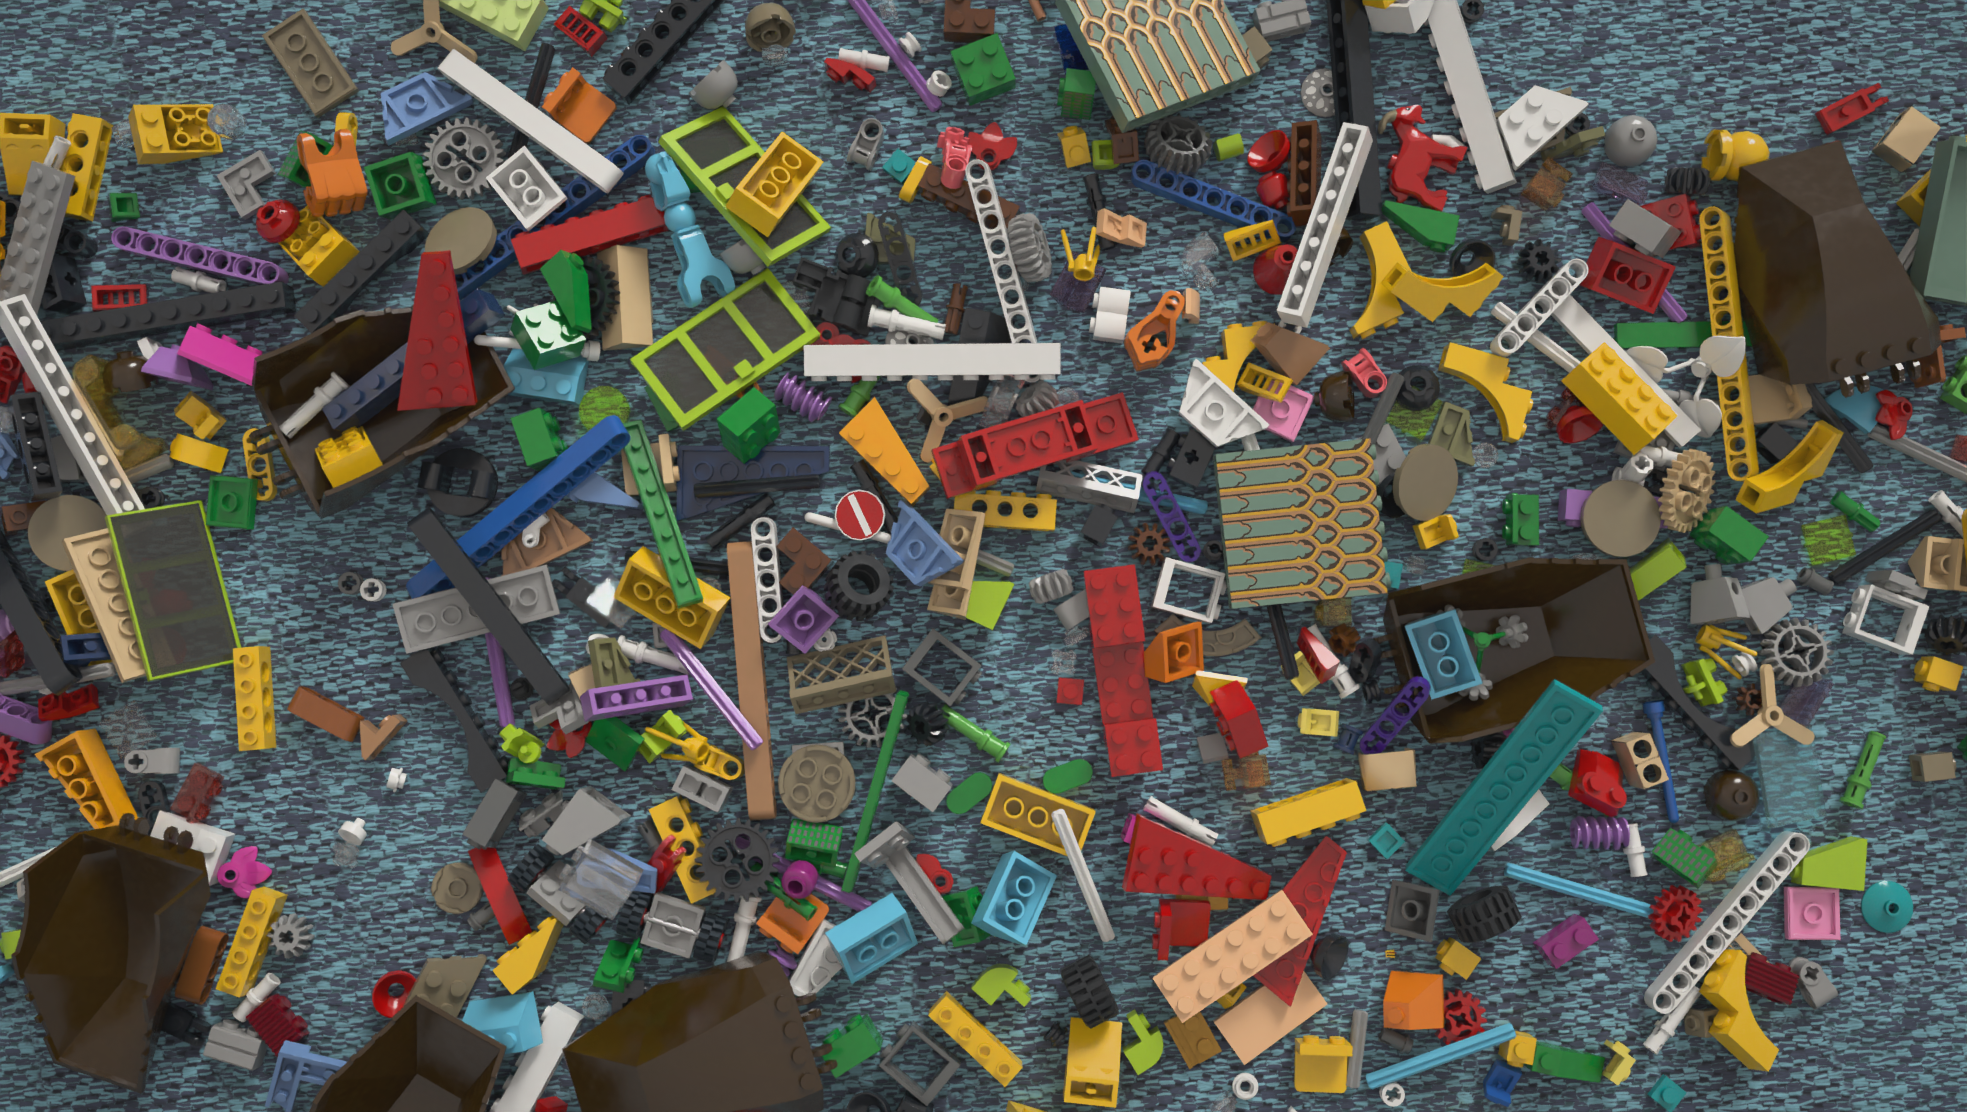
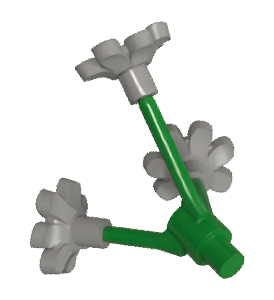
M1452 605L1445 606V611L1455 609ZM1457 608L1456 612L1464 633L1474 639V645L1478 648L1476 666L1482 680V684L1461 690L1459 694L1461 696L1469 694L1471 700H1477L1478 695L1482 699H1487L1489 697L1488 690L1492 689V682L1486 680V676L1480 673L1484 649L1490 645L1492 640L1499 638L1501 645L1506 646L1510 644L1511 648H1519L1520 642L1525 643L1528 640V635L1523 633L1528 627L1525 622L1519 624L1520 617L1518 615H1512L1510 619L1504 616L1499 620L1501 626L1496 628L1495 634L1488 635L1485 632L1477 634L1465 627V622L1461 620L1463 612Z

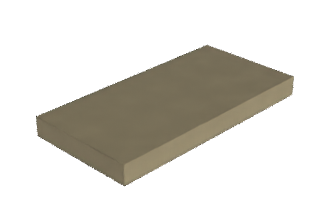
M304 8L262 35L317 118L359 92V89Z

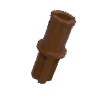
M957 283L953 284L950 302L946 305L945 333L950 335L958 333L961 316L965 312L963 307L968 291L967 286L963 285L960 288L961 284Z

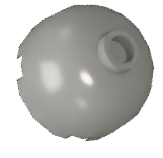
M722 60L688 94L701 107L716 109L722 105L726 108L736 99L733 95L738 84L736 74L727 62Z
M1637 115L1624 116L1610 125L1606 131L1604 150L1608 158L1618 166H1638L1649 159L1656 149L1658 141L1656 129L1644 117Z
M756 230L758 235L770 247L768 238L761 232ZM744 239L719 254L723 262L735 273L744 274L751 271L754 275L765 268L764 262Z

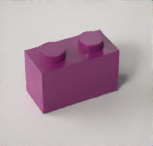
M1573 914L1534 941L1533 944L1546 963L1557 969L1595 943L1599 938L1584 917Z

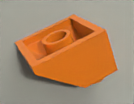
M1197 621L1159 632L1144 651L1145 677L1167 683L1193 675L1196 671H1204L1202 622Z
M1392 970L1383 1000L1384 1028L1404 1030L1444 1028L1443 974Z

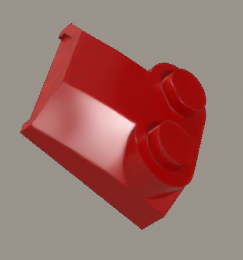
M1583 749L1577 750L1568 796L1609 817L1618 815L1619 808H1622L1627 801L1626 793L1622 788L1623 770L1620 764L1599 752Z

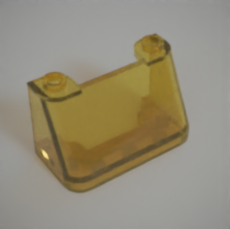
M89 354L74 365L72 369L73 381L122 469L133 468L167 451L169 448L163 438L150 439L146 434H139L134 427L125 425L110 398L120 393L119 388H112L113 393L105 392L102 374L108 360Z

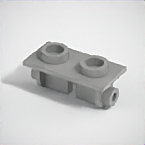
M562 790L556 794L551 793L542 800L541 805L535 809L530 808L526 810L519 819L520 832L524 829L525 834L531 838L532 836H538L549 828L550 823L546 818L549 817L555 822L569 803L568 800L563 802Z

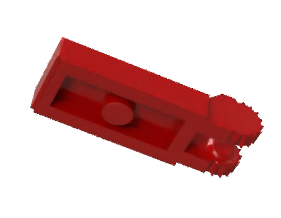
M1880 83L1872 85L1865 90L1861 89L1815 113L1826 135L1872 113L1876 108L1889 102L1886 96L1871 103L1867 96L1879 91L1882 88Z
M673 834L661 842L647 863L657 868L655 894L657 892L660 893L665 888L687 852L684 847H680L674 852L671 850L676 840Z

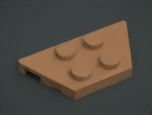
M551 507L545 512L550 521L540 528L539 542L535 547L527 548L522 542L523 531L503 547V575L548 564L593 542V540Z

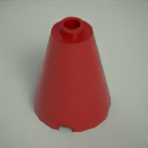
M1288 244L1275 245L1259 253L1254 261L1253 274L1254 280L1260 289L1268 294H1283L1298 252L1294 246Z

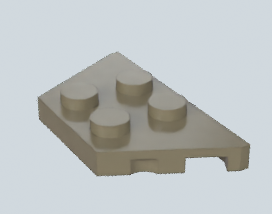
M478 954V957L466 958L452 956L447 959L427 958L403 1007L417 995L457 1018L487 960L486 955Z

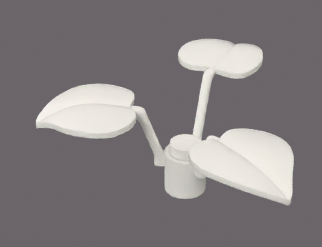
M1743 336L1709 337L1701 344L1700 355L1696 359L1690 358L1687 362L1670 368H1665L1668 358L1657 348L1636 346L1625 352L1655 383L1662 379L1663 373H1670L1691 366L1692 373L1696 377H1701V381L1694 394V401L1684 400L1679 408L1701 429L1696 435L1709 438L1720 426L1722 412L1719 406L1712 400H1699L1700 393L1706 380L1709 378L1708 375L1712 371L1719 377H1728L1740 368L1745 355L1746 343Z

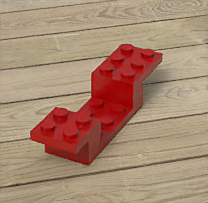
M1122 392L1085 404L1083 400H1079L960 436L957 442L933 448L931 452L946 499L995 485L1003 478L1063 460L1066 463L1137 442L1139 438Z
M1135 564L1083 571L1090 618V638L1105 748L1108 751L1111 777L1163 770L1157 721L1156 718H1153L1148 677H1145L1143 646L1145 634Z

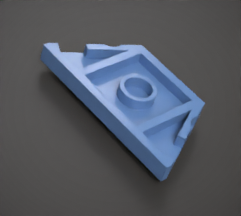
M426 72L382 92L381 102L386 144L389 146L471 106L473 98L469 94L464 96L454 91L453 86L446 82L438 81L436 77Z
M899 501L897 507L901 508L898 523L893 522L891 539L888 542L886 555L914 585L923 586L964 562L907 501Z

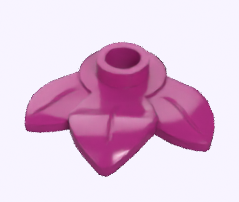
M250 846L236 851L231 861L220 867L217 879L222 886L232 888L237 896L249 898L251 891L257 889L256 884L265 881L272 874V870L267 865L255 861L258 855V848ZM228 870H233L236 873L233 880L227 879L226 872Z

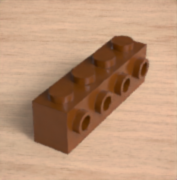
M1317 120L1292 123L1291 136H1288L1291 158H1288V171L1291 173V180H1287L1288 195H1290V202H1287V215L1292 217L1295 227L1307 226L1321 187L1322 136Z
M929 163L918 184L921 197L930 202H939L944 205L945 209L953 213L958 211L966 215L968 220L979 224L968 181L964 180L960 188L950 189L941 182L942 169ZM984 189L979 193L978 198L982 204H987L991 201L992 195L991 192ZM998 196L1005 225L1008 229L1011 218H1015L1020 214V206ZM991 214L986 218L985 224L989 226V229H995L998 226L997 216Z

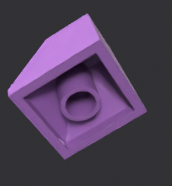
M172 344L171 349L160 346L142 366L141 372L158 378L213 390L214 385L201 364L178 355L177 352L180 348L178 345Z
M802 585L768 625L806 654L839 615H837L834 609L832 610L829 607L830 604L813 590Z

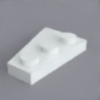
M825 919L820 923L789 979L794 994L799 997L808 993H817L842 968L825 932L836 925Z

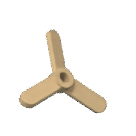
M423 0L424 24L422 27L393 41L391 44L392 53L398 56H402L429 42H437L450 52L452 49H455L473 63L478 60L474 50L445 31L443 24L440 22L439 0ZM430 28L435 30V34L431 32Z
M911 379L907 384L908 392L924 407L932 418L921 450V459L927 463L931 462L933 458L931 450L940 446L946 426L951 424L954 419L987 410L990 407L989 399L982 396L947 406L942 404L920 380ZM941 413H945L942 418H939Z
M1770 664L1761 665L1760 681L1763 706L1758 710L1756 717L1731 734V744L1735 747H1743L1770 726L1775 727L1804 745L1811 744L1815 738L1814 733L1785 716L1782 709L1777 706L1773 667Z

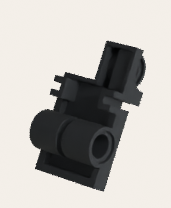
M801 257L793 279V285L809 292H815L807 316L815 318L817 312H821L820 320L867 337L871 327H868V319L872 304L878 308L880 300L876 297L866 295L867 287L871 281L860 276L844 274L840 270H837L835 276L831 275L832 267H826Z

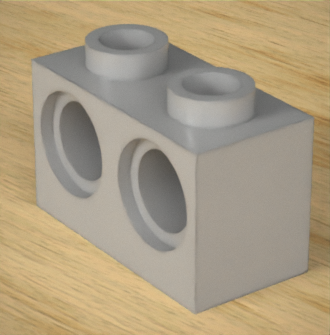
M690 765L682 767L671 790L713 811L720 812L723 810L734 787Z

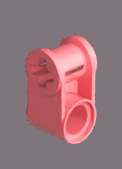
M951 140L946 141L941 173V182L944 186L950 189H957L962 186L972 145L965 147L952 144Z
M1361 348L1359 353L1350 360L1341 362L1344 371L1351 372L1354 383L1366 397L1375 398L1386 388V376L1365 348ZM1369 379L1378 382V390H1373L1368 386Z

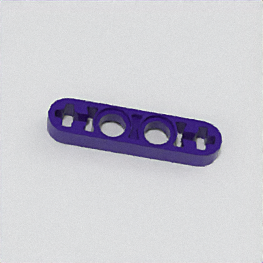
M1156 471L1148 472L1143 478L1144 491L1179 557L1185 562L1197 560L1201 553L1199 543L1164 476ZM1151 477H1154L1155 480L1160 479L1161 482L1158 483L1161 493L1165 489L1168 493L1161 494L1154 500L1152 496H1156L1157 493L1153 487H1147L1150 483L1149 479ZM1163 499L1171 500L1173 502L1172 510L1169 512L1160 511L1158 507L1159 502ZM1173 522H1182L1185 525V530L1181 534H1173L1170 531V526ZM1190 534L1191 537L1186 538L1190 547H1196L1193 550L1194 554L1192 556H1189L1188 553L1183 554L1182 552L1185 550L1182 541L1177 544L1176 540L1184 539Z
M1418 676L1410 679L1368 728L1360 741V749L1365 755L1381 753L1427 700L1431 691V685L1427 679ZM1421 686L1423 688L1422 692H1418L1414 699H1412L1410 696L1413 693L1414 687ZM1400 702L1406 703L1410 711L1408 713H1400L1395 705ZM1384 720L1393 723L1394 729L1392 731H1385L1380 723ZM1378 734L1380 738L1376 745L1368 746V742H1371Z

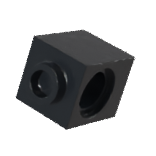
M1776 422L1765 425L1755 435L1757 452L1770 464L1780 462L1798 444Z

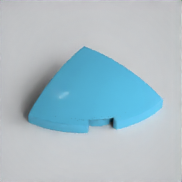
M1870 385V391L1861 394L1857 387H1854V395L1847 398L1842 395L1839 389L1825 398L1839 418L1848 419L1866 434L1870 433L1878 423L1875 421V417L1882 405L1879 403L1876 393L1883 389Z

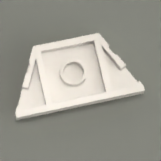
M1536 85L1499 116L1496 122L1500 133L1504 137L1503 142L1506 151L1509 150L1512 168L1515 171L1519 169L1587 109L1589 104L1586 101Z
M1194 360L1179 414L1216 448L1264 430L1270 425L1200 361Z

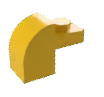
M190 391L174 409L175 415L193 427L194 434L202 440L205 437L211 439L227 421L220 412L193 391Z
M177 433L176 438L170 445L171 453L169 457L221 473L229 449Z

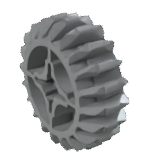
M1023 213L1015 218H1011L1007 229L1009 233L1008 239L1017 270L1027 282L1044 280V278L1049 277L1051 274L1052 258L1046 233H1044L1039 219L1031 213Z
M1793 618L1790 622L1784 619L1780 621V625L1774 624L1771 627L1772 631L1768 630L1764 633L1767 639L1761 640L1759 644L1766 649L1760 650L1758 654L1766 656V659L1761 661L1762 665L1770 664L1773 667V671L1776 673L1774 680L1779 681L1783 678V683L1786 686L1791 685L1792 682L1794 687H1801L1802 684L1809 686L1812 685L1813 681H1820L1822 679L1821 674L1825 675L1829 672L1826 666L1832 665L1833 661L1827 656L1833 655L1835 651L1827 649V646L1832 641H1824L1823 637L1827 632L1822 631L1818 633V624L1809 627V620L1806 619L1799 622L1798 618ZM1799 635L1804 637L1810 644L1804 643ZM1784 637V650L1782 653H1778L1779 642ZM1793 650H1805L1804 652L1799 653V655H1787L1793 652ZM1814 651V661L1809 669V655ZM1783 661L1790 663L1797 672L1789 669Z
M893 693L884 694L892 704L890 706L881 707L871 697L865 699L866 706L861 712L852 713L855 701L845 703L847 704L846 708H838V712H846V717H841L838 720L839 722L847 721L848 725L844 726L842 731L846 732L849 729L853 731L848 737L850 740L858 735L857 745H861L863 740L867 739L866 745L868 748L872 747V740H876L877 747L882 746L881 738L885 737L886 730L881 733L880 719L883 715L892 712L896 698L892 695ZM871 705L875 706V709L886 710L876 715L875 724L874 720H870L871 717H860V714L870 711ZM904 714L902 719H905L907 714ZM854 721H868L873 734L861 731ZM901 723L900 728L903 729L905 725Z

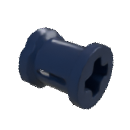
M1342 723V732L1337 743L1333 744V747L1354 756V748L1358 738L1364 732Z

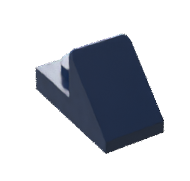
M101 633L60 636L62 657L65 663L86 667L91 661L112 660Z

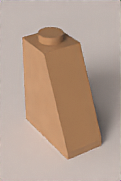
M1269 322L1259 328L1257 334L1250 340L1278 374L1291 378L1293 380L1292 384L1296 386L1330 349L1324 343Z

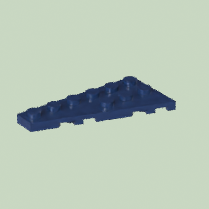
M678 445L677 466L679 467L680 481H677L676 521L689 519L764 494L751 493L697 498L693 490L696 483L818 474L820 476L830 473V446H764L756 457L750 458L744 464L723 446Z

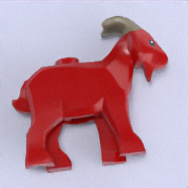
M1420 105L1401 107L1386 113L1378 123V133L1382 134L1387 123H1391L1400 143L1397 155L1392 154L1387 165V169H1390L1387 178L1389 192L1397 199V203H1403L1407 200L1408 196H1412L1423 206L1442 212L1448 198L1446 197L1447 191L1428 190L1424 179L1429 172L1430 166L1454 175L1458 163L1463 160L1467 147L1442 145L1413 126L1414 123H1426L1421 116L1423 108Z

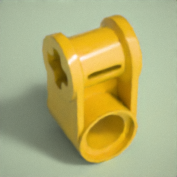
M708 743L709 753L703 761L698 762V764H694V767L727 780L738 779L745 773L743 759ZM730 761H734L738 765V772L735 775H731L727 770V765Z

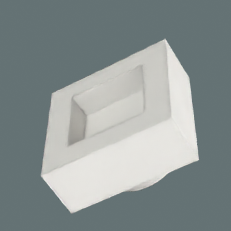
M147 337L137 341L143 356L148 360L160 346L163 347L160 342Z

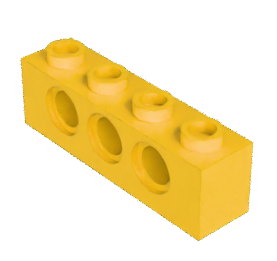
M73 113L71 121L68 123L67 140L71 142V146L67 151L60 170L74 175L75 179L64 217L93 222L114 127L102 118ZM88 140V144L85 147H83L85 141ZM83 164L82 169L78 171L79 166ZM78 188L77 193L73 195L74 190Z
M987 490L986 495L976 494V491L956 496L954 509L973 511V505L980 501L984 502L987 506L983 527L1054 532L1057 499H1051L1052 495L1037 494L1036 498H1028L1026 493L1011 492V496H1001V491ZM1003 503L1009 504L1012 507V513L1009 516H1001L997 510L999 505ZM1025 506H1035L1038 514L1034 518H1027L1023 514Z
M270 647L233 648L239 751L276 748Z
M679 795L649 809L662 841L671 834L676 838L671 847L673 852L683 847L685 841H690L694 845L693 854L685 853L681 859L682 863L676 870L690 903L692 904L714 894L716 889L713 888L707 892L706 888L709 882L700 883L701 878L696 877L693 873L695 865L702 866V864L695 862V858L702 857V854L698 853L696 849L698 847L705 848L700 838L703 835L701 827L697 821L693 823L689 814L692 812V808L687 798L683 799ZM675 817L683 821L684 827L682 831H676L673 828L672 821Z
M265 886L251 891L217 983V990L240 998L245 996L251 988H254L272 939L267 937L269 932L274 931L270 925L279 921L288 896L287 894Z
M946 991L929 1009L928 1016L1004 1087L1023 1068L1022 1061L949 992Z

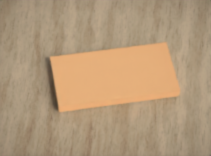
M1303 971L1291 1007L1262 984L1213 1020V1022L1245 1065L1325 1007L1327 1002Z

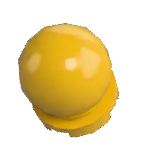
M1713 129L1704 141V144L1709 145L1707 157L1701 158V168L1710 171L1711 180L1720 181L1726 177L1728 180L1738 182L1739 167L1769 159L1770 152L1766 142L1757 134L1749 131L1730 134L1728 130Z

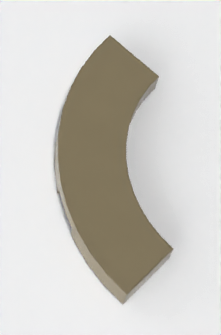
M1172 614L1154 632L1158 635L1159 632L1187 624ZM1246 619L1227 629L1218 631L1202 630L1203 656H1223L1236 653L1253 645L1262 637Z

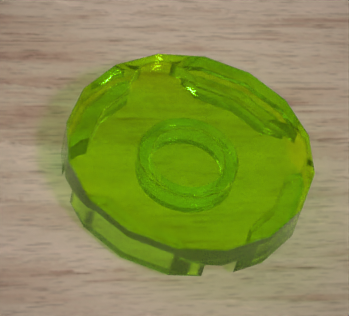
M598 386L590 389L580 402L579 416L582 424L588 430H591L601 420L611 415L618 416L622 423L629 421L630 405L627 398L621 391L611 386Z

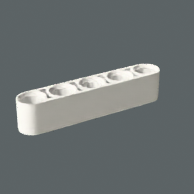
M1576 258L1562 266L1492 340L1490 344L1492 354L1506 358L1518 350L1586 278L1588 274L1587 264L1583 260ZM1569 268L1576 272V278L1569 274ZM1552 286L1559 289L1560 296L1553 293ZM1535 304H1539L1543 308V314L1536 311ZM1518 321L1525 324L1526 332L1519 329ZM1501 339L1509 343V350L1502 347Z
M762 517L756 519L751 525L759 627L761 637L767 642L774 643L783 637L780 634L777 637H771L766 631L768 623L784 606L782 585L779 583L781 581L779 548L776 547L778 545L775 522L770 518ZM766 522L770 525V532L767 536L759 534L757 530L759 523ZM763 547L771 549L773 555L770 561L761 559L760 551ZM765 573H771L774 576L775 583L773 586L768 587L763 584L762 576ZM767 598H772L776 601L777 609L774 612L766 610L764 602Z

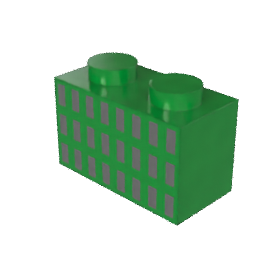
M1067 68L1066 78H1060L1057 106L1062 107V117L1091 119L1096 81L1090 71Z
M300 130L299 134L307 133L315 139L316 146L323 155H327L332 149L333 145L312 133ZM295 140L277 175L306 189L307 186H311L308 173L300 163L297 142Z
M792 819L786 842L785 859L804 860L813 864L836 867L842 844L843 827Z
M1670 828L1651 851L1653 858L1699 889L1717 866V860L1714 858L1715 853L1703 845L1698 847L1692 843L1693 839L1684 831L1679 829L1676 832Z

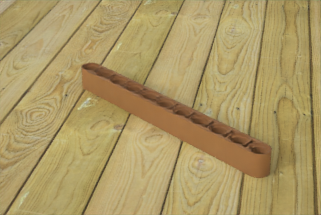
M752 541L727 543L740 712L763 740L761 746L755 750H750L742 740L748 815L750 821L776 819L777 809L764 648L759 627Z

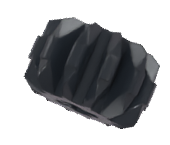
M1671 168L1667 170L1665 177V191L1668 194L1704 195L1708 192L1710 186V171L1705 168Z
M1537 239L1534 244L1532 242L1526 243L1525 249H1521L1518 252L1521 258L1516 260V264L1523 266L1518 274L1526 272L1528 273L1526 281H1530L1534 277L1536 283L1542 282L1543 279L1546 281L1550 280L1552 273L1555 274L1559 271L1556 264L1560 263L1562 258L1555 257L1559 249L1554 248L1551 250V242L1548 241L1543 245L1541 239ZM1536 257H1539V258H1540L1539 263H1540L1541 265H1538V264H1537L1538 259H1537Z
M1940 615L1938 619L1930 620L1927 629H1925L1924 636L1926 637L1925 641L1928 644V648L1935 649L1936 653H1946L1947 656L1949 653L1959 655L1960 652H1967V622H1964L1963 617L1956 619L1952 615L1950 617Z
M928 701L912 707L909 710V715L905 718L909 723L906 729L912 733L910 738H916L918 745L925 744L926 747L942 741L945 733L949 730L945 724L949 719L943 716L944 709L938 710L937 703L930 704Z
M1503 731L1474 738L1473 742L1470 743L1472 746L1470 751L1472 762L1475 763L1476 768L1483 769L1507 739Z

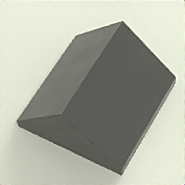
M1392 879L1385 931L1432 942L1440 890L1429 885Z

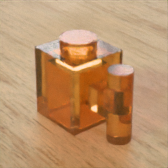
M1549 157L1542 163V166L1548 169L1549 172L1540 168L1521 192L1522 196L1544 211L1551 206L1556 207L1564 197L1562 191L1566 184L1559 180L1558 177L1567 182L1573 175V173Z
M1257 751L1241 759L1237 757L1239 768H1233L1231 759L1221 760L1226 791L1236 790L1235 779L1240 778L1242 787L1245 789L1271 785L1266 754Z

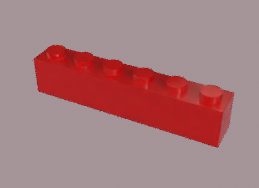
M645 195L640 197L637 202L630 204L622 202L607 211L602 209L595 210L587 217L580 219L579 217H572L565 220V223L557 226L548 224L541 227L540 231L521 232L511 239L522 274L525 275L540 270L560 250L584 257L615 245L627 244L666 232L668 228L664 222L665 212H661V210L655 207L652 195Z

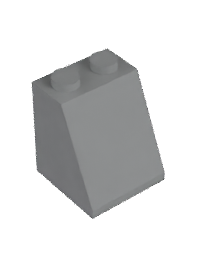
M587 786L577 791L542 840L547 843L546 848L553 854L565 855L626 822L631 815L592 786Z

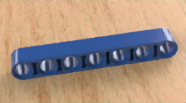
M1139 160L1133 166L1130 177L1133 185L1155 195L1240 228L1257 224L1254 221V216L1261 215L1265 221L1273 220L1281 243L1288 241L1296 230L1292 217H1288L1287 214L1182 173L1176 175L1175 171L1170 170L1167 172L1166 168H1158V164L1148 160ZM1138 170H1145L1148 172L1149 177L1142 179L1137 176L1136 172ZM1168 179L1172 182V186L1165 188L1161 186L1160 180ZM1192 188L1196 195L1188 197L1183 193V189ZM1215 197L1219 205H1209L1207 198ZM1230 207H1240L1242 214L1234 215L1230 211ZM1277 225H1286L1289 233L1279 232ZM1269 230L1263 231L1265 237L1270 239Z

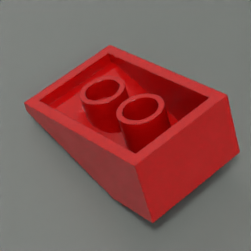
M1598 237L1586 262L1588 274L1579 285L1654 314L1676 266L1617 242Z

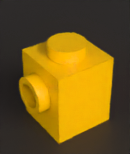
M1923 656L1915 665L1914 673L1916 675L1914 681L1922 683V688L1933 692H1939V690L1956 691L1963 666L1935 656Z
M1451 937L1448 940L1444 939L1436 949L1438 954L1435 958L1442 962L1439 967L1451 976L1457 973L1466 980L1481 960L1480 957Z
M1515 1031V1039L1500 1044L1498 1054L1507 1060V1064L1515 1067H1523L1524 1064L1533 1065L1537 1039L1529 1033Z

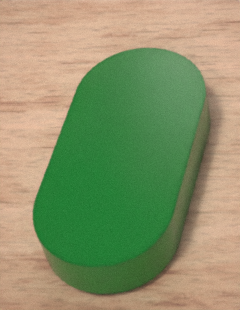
M1075 759L1058 765L1045 772L1043 785L1047 791L1054 794L1078 787L1091 779L1092 767L1084 759Z
M976 772L954 788L947 796L946 802L949 810L955 814H963L985 798L992 789L990 777L983 772Z

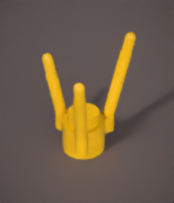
M1096 227L1091 229L1087 254H1080L1075 260H1073L1066 232L1064 229L1061 230L1062 241L1068 260V271L1074 272V277L1080 281H1087L1094 277L1095 267L1100 254L1099 245L1096 246L1093 254Z
M1703 625L1695 639V642L1700 644L1698 649L1707 653L1729 673L1740 680L1742 676L1711 649H1718L1721 644H1724L1749 655L1757 656V652L1727 640L1723 635L1746 640L1747 636L1713 625Z
M684 721L686 731L693 736L685 741L650 727L645 728L646 732L682 747L685 755L663 753L661 757L664 759L688 761L698 764L709 753L708 738L701 736Z

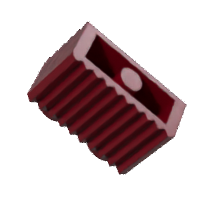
M1751 952V955H1746V990L1777 1004L1791 1005L1795 989L1797 988L1796 985L1800 978L1799 975L1790 972L1791 967L1778 962H1775V965L1766 962L1767 957L1755 952Z
M278 993L270 996L246 1016V1020L249 1021L252 1028L255 1029L259 1036L262 1037V1040L265 1041V1044L275 1053L276 1057H278L285 1040L298 1043L310 1033L306 1029L308 1027L307 1022L301 1016H296L290 1009L292 1007L291 1002L285 996H280Z

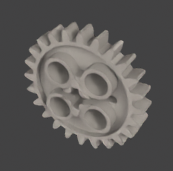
M467 117L464 124L458 118H455V125L453 126L446 121L447 129L443 130L438 126L439 135L430 134V137L434 140L433 143H425L430 149V152L422 154L425 158L429 159V161L423 163L425 168L430 169L425 174L429 178H433L431 183L435 187L439 186L438 190L443 194L447 192V195L451 198L457 193V197L460 200L464 199L465 194L471 200H474L475 192L483 197L482 189L486 188L492 191L486 177L505 162L500 157L505 156L506 152L503 149H499L503 146V143L500 139L496 140L498 135L494 131L490 132L491 128L487 124L482 126L481 122L477 119L473 125L472 121ZM461 138H466L464 145L457 146ZM451 146L464 157H468L474 164L483 169L482 172H478L467 162L460 160L454 153L447 150V147ZM481 152H487L483 160H477ZM446 158H452L448 166H443ZM472 172L471 178L463 181L464 174Z

